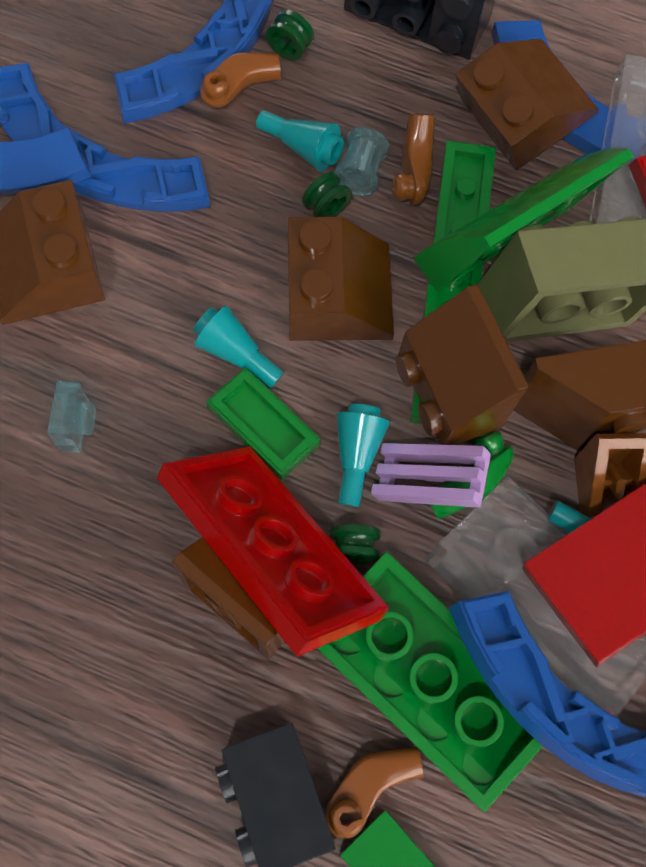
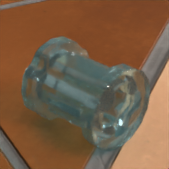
M358 127L349 131L346 139L347 153L344 162L337 165L335 173L341 179L340 185H347L353 195L366 196L374 193L379 181L376 172L380 161L386 158L389 142L384 135L376 130Z

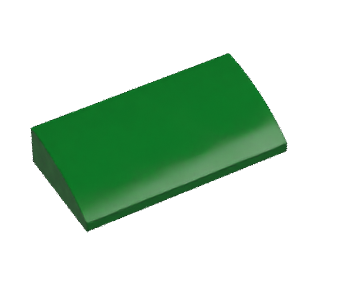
M612 148L595 151L576 158L427 247L413 259L436 292L439 293L499 255L517 231L532 225L545 226L573 208L634 158V155L629 148Z
M386 551L363 576L389 607L380 622L317 649L485 813L543 746L513 718L494 695L471 659L459 635L450 610Z

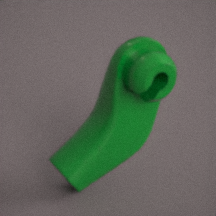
M498 431L478 436L474 441V446H484L491 453L482 500L498 486L514 458L512 445L504 444L503 437ZM446 481L439 487L470 489L471 482ZM430 504L438 519L467 508L465 506Z

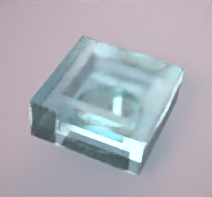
M57 380L47 434L59 451L81 453L84 435L91 436L94 429L95 405L90 403L80 382Z

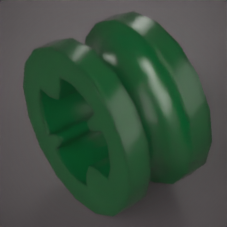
M292 10L280 11L275 18V23H272L266 31V40L272 50L279 54L280 57L291 61L299 60L305 52V48L314 39V32L309 22L299 13Z
M327 172L316 178L302 196V204L308 210H314L313 217H336L346 208L352 198V191L347 185H340L341 179L335 172Z
M357 524L331 527L329 537L335 540V545L351 564L374 563L380 559V551L374 548L375 541L381 538V531L378 528Z

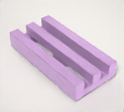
M382 444L380 453L385 457L384 464L378 463L376 469L380 482L379 484H373L371 495L379 501L481 508L491 453L484 446ZM399 462L474 465V467L399 464ZM396 478L434 482H471L470 489L394 485Z

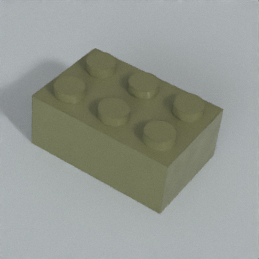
M629 216L610 223L592 224L591 221H579L567 227L545 229L541 225H532L517 231L478 283L506 342L630 326L646 312V219L639 220L636 216Z

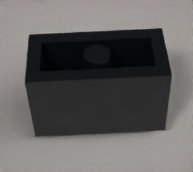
M293 723L221 749L225 764L215 767V771L226 804L237 800L245 826L235 829V834L246 867L258 864V867H294L336 850Z

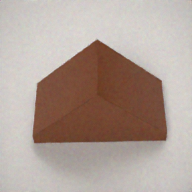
M646 433L596 434L574 458L580 513L588 517L591 515L597 516L646 484Z

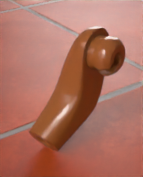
M245 52L229 56L214 71L204 76L200 87L202 100L205 104L214 108L224 107L248 86L281 80L279 54Z
M409 114L402 150L403 174L396 175L392 180V194L398 201L408 200L411 205H417L426 196L432 173L434 114Z
M418 747L368 753L360 757L352 765L325 807L324 815L329 830L334 836L339 838L356 836L363 828L376 800L383 791L400 783L423 778V767Z

